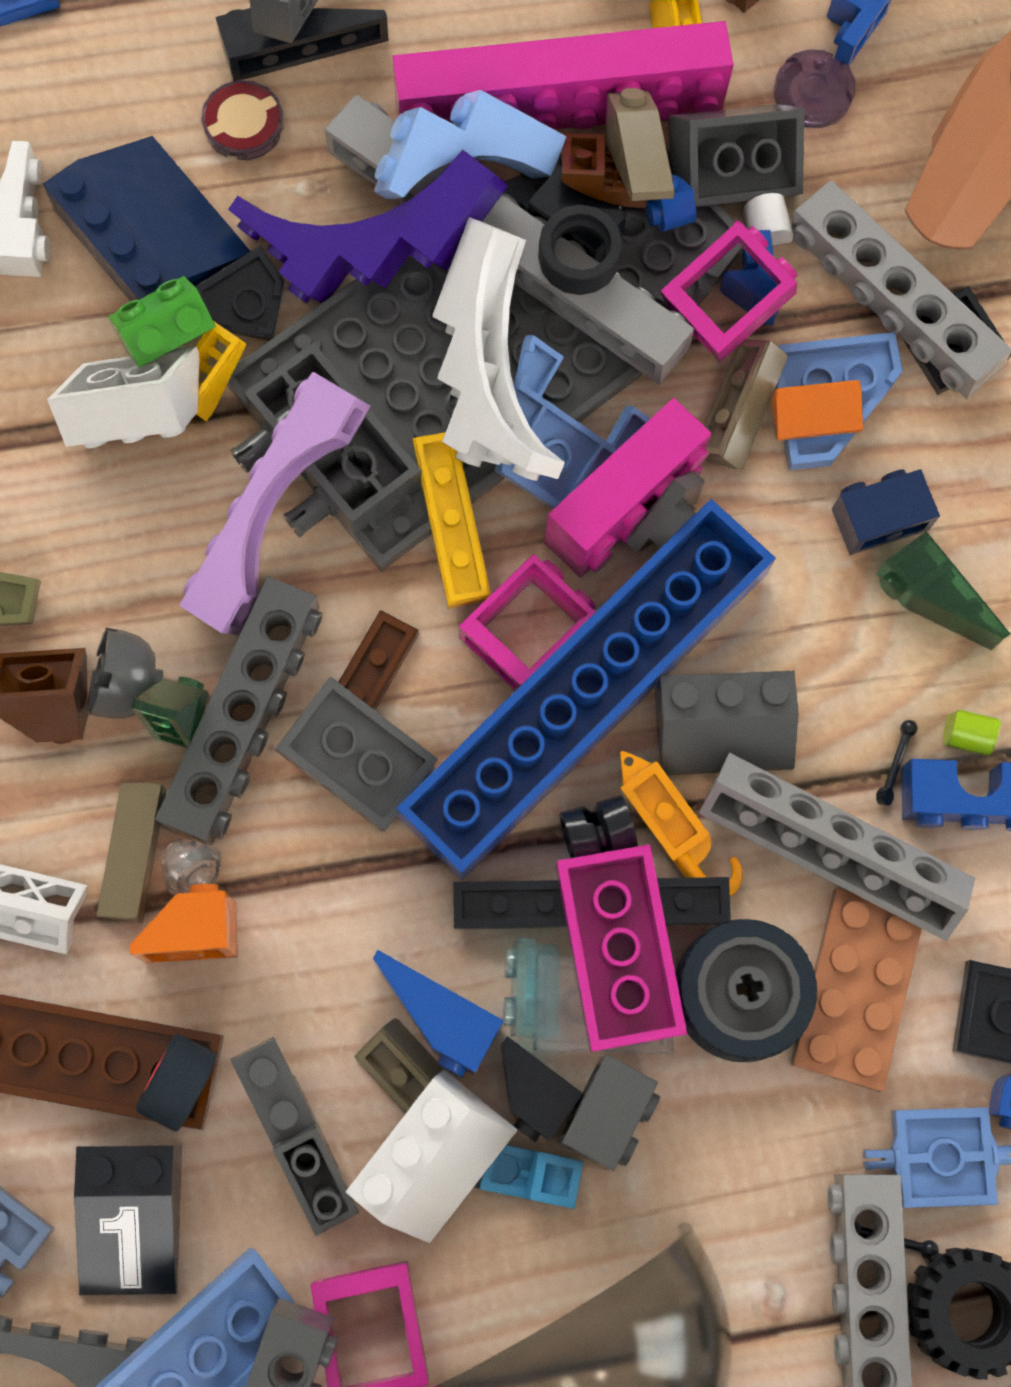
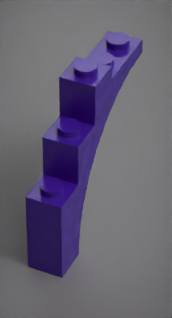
M462 150L445 171L415 197L384 214L354 223L320 226L290 222L264 212L238 195L228 210L240 219L237 227L256 241L263 237L270 243L267 251L284 263L279 273L291 282L287 287L291 293L305 303H308L311 298L323 303L333 296L348 273L366 286L373 281L386 288L409 255L428 269L435 263L447 271L452 264L468 218L471 217L483 222L508 185Z

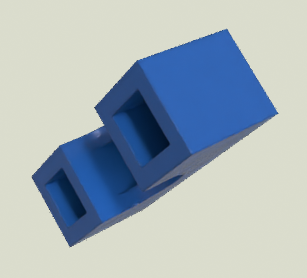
M911 759L901 767L902 820H915L916 826L920 828H940L944 826V822H961V828L966 830L988 829L989 823L1005 824L1006 830L1011 831L1010 762H1001L989 771V791L985 797L973 796L962 788L957 777V760Z

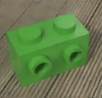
M185 276L163 283L153 293L140 300H133L124 304L117 312L108 316L128 355L139 368L216 327L197 288Z

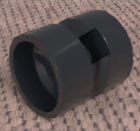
M621 795L598 801L595 809L589 811L585 806H581L559 814L570 858L638 846L631 815Z

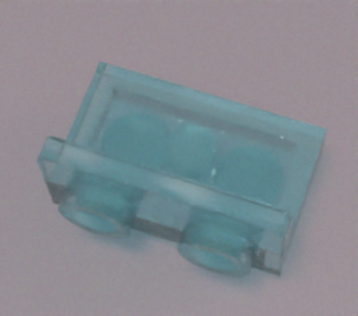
M518 938L512 944V950L505 951L504 976L505 978H511V997L504 998L503 1023L510 1026V1037L554 1038L557 1036L559 950L557 945L537 944V939Z

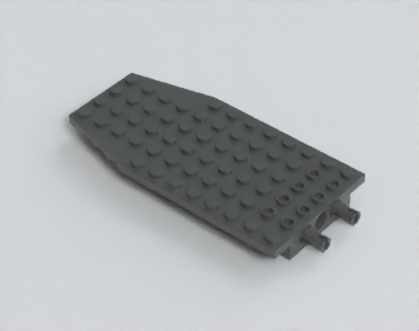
M666 147L671 175H675L669 159V149ZM562 154L559 155L554 171L559 166L562 167ZM521 173L516 177L503 181L508 185L504 193L514 198L520 208L527 212L528 201L549 177L532 179ZM719 204L696 207V221L694 223L665 232H660L656 225L651 226L649 224L645 208L621 206L623 211L627 213L624 234L621 237L622 247L618 265V273L621 278L635 288H644L654 297L658 304L671 311L663 302L661 290L735 224L734 220ZM739 243L685 291L698 306L742 253L743 247ZM411 255L408 256L386 288L373 281L366 286L357 279L353 280L239 362L227 384L261 428L240 445L230 450L239 465L242 464L241 468L246 473L251 471L259 458L265 456L273 442L271 437L274 428L280 420L287 417L295 403L294 394L298 386L305 379H308L312 372L331 381L371 406L349 445L326 454L309 465L301 473V476L311 486L313 494L289 512L284 513L283 517L291 529L295 528V534L298 537H302L306 531L329 514L332 517L335 516L381 572L432 534L421 486L422 471L416 463L412 440L416 437L446 432L459 399L450 394L451 386L437 379L453 336L445 332L447 324L432 317L449 269L446 271L435 263L428 269ZM514 283L509 307L508 351L513 384L522 344L526 335H534L564 356L542 397L578 422H581L643 375L639 370ZM462 461L471 504L505 479L495 472L496 464L482 461L480 467Z

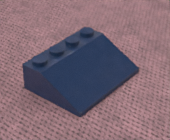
M153 136L78 159L43 183L53 209L130 301L140 300L156 291L163 283L179 279L182 276H185L196 286L250 252L249 248Z

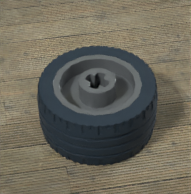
M738 919L713 926L691 943L682 955L675 971L687 1034L702 1049L724 1060L755 1062L784 1052L803 1035L815 1011L817 980L807 953L790 934L766 922ZM740 984H745L750 991L749 998L743 994L738 995L736 987Z

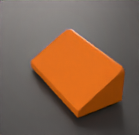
M860 380L778 388L774 391L771 398L777 441L856 433L863 430L862 388Z

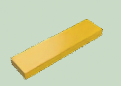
M444 432L413 438L412 444L416 463L422 471L421 486L447 609L484 602L491 595L463 463L456 458L457 450L442 442L446 433Z

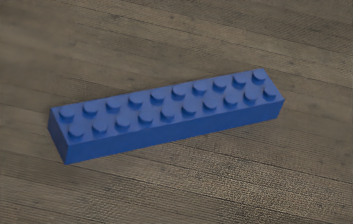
M710 499L396 808L398 818L462 881L656 687L660 676H667L768 574L776 557L716 502Z

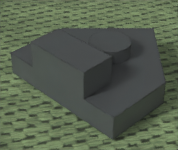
M694 470L675 478L628 536L626 543L636 553L653 543L661 548L696 514L693 505L698 501L705 480Z

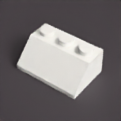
M197 346L174 349L141 368L136 365L130 356L83 363L47 399L65 446L84 445L85 448H95L105 444L107 441L122 439L123 443H132L149 435L160 434L163 438H170L184 432L187 424L198 412L199 352Z
M443 1070L431 1080L349 1186L346 1193L382 1224L430 1243L518 1130L446 1070Z

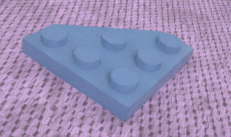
M895 332L777 345L787 354V361L775 390L784 387L860 380L864 424L903 371ZM856 433L784 440L789 471L831 466Z

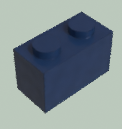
M904 469L896 470L883 476L880 479L881 482L866 486L865 482H858L841 490V494L832 507V512L849 555L931 529L940 517V514L921 469L906 473Z

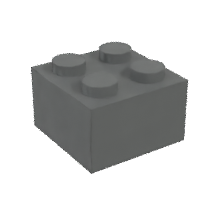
M607 1054L604 1055L595 1066L582 1092L583 1095L577 1102L557 1143L606 1170L615 1171L618 1164L626 1166L639 1141L632 1137L638 1122H648L661 1096L654 1093L658 1081Z

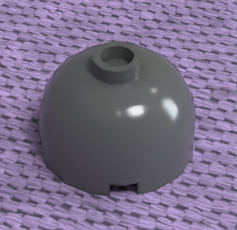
M105 628L96 654L99 657L96 671H92L87 709L90 712L89 715L123 719L134 716L144 709L150 695L159 696L163 682V670L156 669L155 653L149 643L140 636L123 630Z

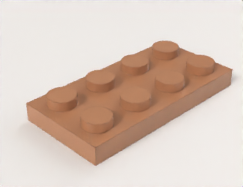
M839 887L834 889L814 968L817 980L816 1007L807 1029L796 1042L791 1066L874 1091L884 1092L922 928L846 889Z

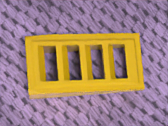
M214 322L216 327L205 332L195 345L199 352V379L202 372L208 375L204 382L199 380L198 412L196 415L206 422L214 412L247 345L216 322ZM217 341L228 347L224 353L214 348ZM210 356L218 361L214 368L207 364Z

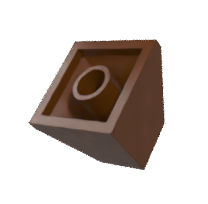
M86 648L0 653V719L37 743L54 742L65 744L73 740H82L88 718Z

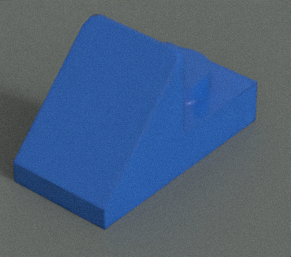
M892 0L831 1L827 18L841 26L833 42L838 46L833 60L834 64L845 70L848 69L887 14Z
M758 230L769 244L766 250L774 257L771 230ZM743 248V270L726 271L721 282L720 291L748 313L778 285ZM778 311L765 321L763 325H773Z

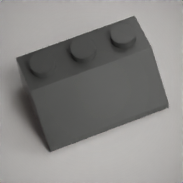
M773 104L669 115V159L675 175L682 178L693 188L695 207L750 201L759 195L767 193H779L783 196L803 194L804 108L785 104Z
M795 670L660 676L655 687L660 766L666 775L718 773L729 753L765 771L793 770L795 768L799 715Z

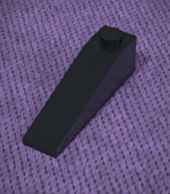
M250 8L232 10L225 15L215 17L220 41L234 82L389 41L385 9L313 8L292 43L253 32Z

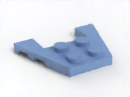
M526 335L522 344L514 381L517 400L530 428L547 449L565 463L558 479L540 475L538 481L522 477L512 471L515 465L513 463L512 465L496 464L495 472L551 509H554L651 418L634 406H625L605 441L542 397L564 356L534 335Z

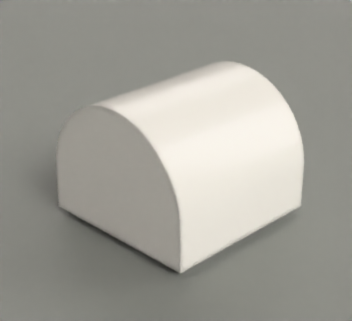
M779 193L762 194L745 204L742 213L747 229L754 226L757 230H771L772 246L792 242L794 234L783 195Z

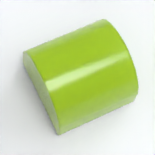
M957 710L946 717L943 745L990 756L998 739L1001 721L997 718Z

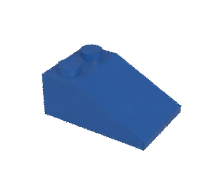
M377 950L373 957L377 968L433 1052L440 1056L437 1062L438 1065L460 1078H463L466 1071L475 1076L504 1020Z

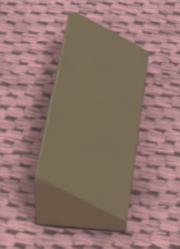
M746 339L735 349L704 424L712 433L706 448L709 454L705 460L732 469L742 470L787 361V354L772 341Z
M121 783L97 917L143 923L160 825L155 821V818L166 796V788L162 784Z
M397 1018L384 1025L354 1056L405 1113L411 1108L431 1080L441 1071L445 1070L438 1065L433 1056Z

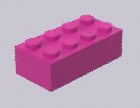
M673 397L548 514L544 544L579 578H582L590 569L594 573L598 572L611 559L613 554L610 550L620 541L627 544L628 536L675 478L693 470L698 475L701 474L703 471L701 463L709 454L706 448L712 433Z
M650 844L557 861L556 872L589 1052L687 1035Z

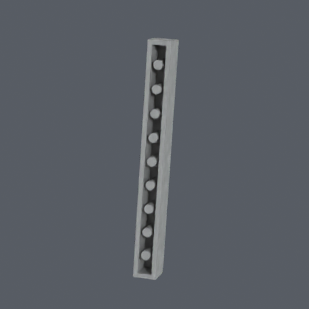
M356 94L325 128L328 153L376 186L378 180L375 179V171L381 158L389 153L394 140L390 137V133L395 121L388 116L380 105L374 102L368 103ZM451 162L424 176L404 197L396 198L395 200L402 204L415 197L436 180ZM503 193L483 220L484 223L526 240L515 274L514 283L658 385L661 384L690 349L694 328L690 326L686 318L680 313L669 311L658 304L647 290L641 287L635 288L622 279L618 271L608 285L594 293L584 295L570 294L551 285L541 272L538 259L541 231L547 221L538 216L533 217L521 209L516 200L510 195ZM561 236L555 242L554 252L556 258L569 268L584 270L594 268L600 264L589 256L585 249L574 240H566Z

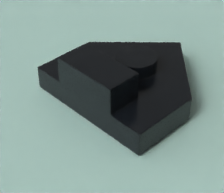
M261 245L195 286L212 320L229 332L266 341L274 338L284 279Z

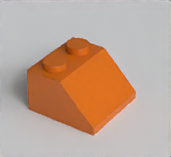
M217 884L191 885L190 893L176 894L130 944V955L146 964L237 958L236 902L225 890H218Z

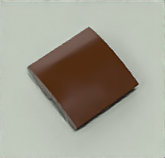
M563 133V135L567 136L562 152L561 181L600 201L627 207L646 208V200L631 201L609 150H605V135Z

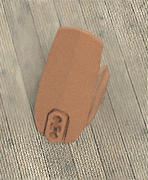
M1011 30L998 44L990 46L983 54L950 105L932 136V150L929 153V160L904 210L913 227L930 243L941 247L957 250L973 249L1008 202H1011Z

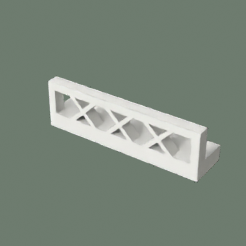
M0 864V887L15 884L25 888V891L15 894L3 892L0 889V939L67 955L73 944L74 918L87 896V885ZM60 895L68 897L70 900L65 907L48 903L44 898Z

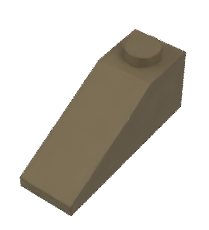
M626 88L621 93H608L605 143L631 201L674 199L675 190L659 112L649 91H643L638 88Z

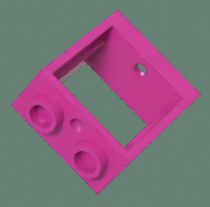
M739 220L661 290L662 299L671 311H676L686 318L690 326L694 328L693 335L719 363L797 294L795 278L798 275L794 268L783 257L776 260L766 250L769 244L765 237L754 226L747 229ZM739 243L778 286L727 332L723 333L685 291Z
M535 554L531 555L459 625V639L514 691L596 612L594 611L596 606L587 594L580 589L574 592L562 581L564 576L555 564L547 559L542 562ZM533 582L575 624L529 669L486 626Z
M408 1261L319 1279L310 1284L314 1310L329 1316L331 1315L328 1301L398 1286L413 1372L345 1387H422L429 1385L428 1368ZM332 1326L331 1331H330V1334L334 1336L333 1326ZM335 1346L329 1366H324L327 1386L343 1387Z

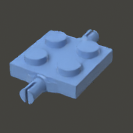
M989 1107L891 1111L893 1126L891 1149L863 1150V1158L882 1159L881 1161H863L865 1170L892 1169L894 1174L901 1175L902 1208L998 1205L996 1177L999 1165H1011V1156H1008L1011 1153V1145L997 1146L992 1135Z

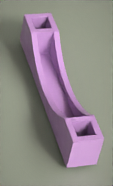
M314 372L298 386L294 394V405L287 417L280 420L274 428L271 437L273 442L265 456L259 458L253 465L249 475V484L243 494L237 497L230 505L227 513L229 519L221 533L217 534L209 542L205 552L207 557L200 570L189 578L184 587L185 596L179 606L220 633L239 635L260 593L258 579L260 548L266 525L276 503L290 483L309 465L326 454L349 445L371 407L356 396Z

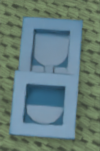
M506 1145L476 1183L475 1188L575 1209L584 1161Z

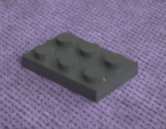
M332 677L327 679L274 749L381 832L386 831L397 816L396 808L419 786L438 760V758Z

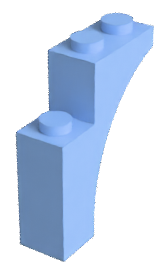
M482 90L464 94L456 101L450 116L453 124L421 107L407 110L396 118L392 126L390 137L394 140L388 155L386 154L381 158L376 168L375 179L378 182L374 193L388 200L402 198L424 176L452 162L462 150L474 159L508 166L532 179L550 177L567 136Z

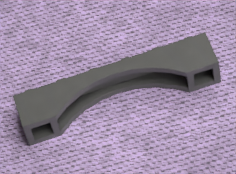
M0 1315V1354H12L37 1361L61 1373L77 1387L97 1386L148 1340L147 1338L128 1337L126 1344L108 1342V1333L87 1329L79 1330L78 1337L59 1334L60 1325L45 1322H31L30 1329L12 1326L13 1318Z

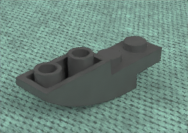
M274 1036L231 1058V1063L273 1145V1151L315 1236L358 1214L359 1211L354 1199L346 1193L348 1186L331 1149Z

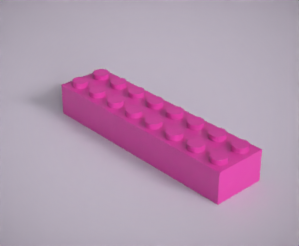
M726 21L392 55L397 117L401 113L404 114V111L421 107L453 124L450 116L456 101L464 94L482 90L554 130L564 128L588 129L594 125L606 124L607 94L621 93L626 88H638L643 91H649L658 109L660 121L669 120V115L723 110L734 66Z

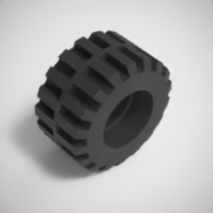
M956 1247L946 1249L945 1254L936 1253L929 1257L930 1264L927 1266L919 1265L914 1272L919 1277L916 1284L909 1282L907 1286V1293L912 1294L911 1303H907L908 1315L912 1319V1323L909 1324V1332L912 1336L918 1338L919 1343L916 1345L924 1354L930 1356L933 1362L964 1377L971 1376L975 1379L988 1380L989 1374L995 1377L1008 1374L1006 1367L1008 1365L1011 1366V1262L1003 1261L1001 1256L994 1253ZM976 1282L981 1284L990 1296L993 1307L992 1320L988 1329L980 1337L971 1341H963L956 1336L951 1327L949 1306L954 1294L962 1286Z

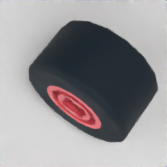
M175 1034L151 1074L138 1100L136 1111L173 1131H178L189 1116L212 1072L217 1059L216 1053L180 1034Z

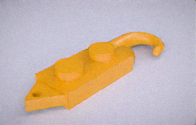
M620 751L623 785L619 788L682 875L685 878L706 877L698 865L706 858L711 849L712 840L709 832L657 761L650 763L630 753ZM627 757H630L632 759V764L630 766H627L624 763V760ZM731 857L729 860L732 867V876L729 880L730 897L740 888L743 879L742 866L737 857Z

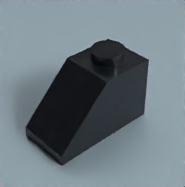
M507 1036L501 1044L510 1113L518 1118L513 1126L535 1143L540 1136L550 1141L583 1093Z

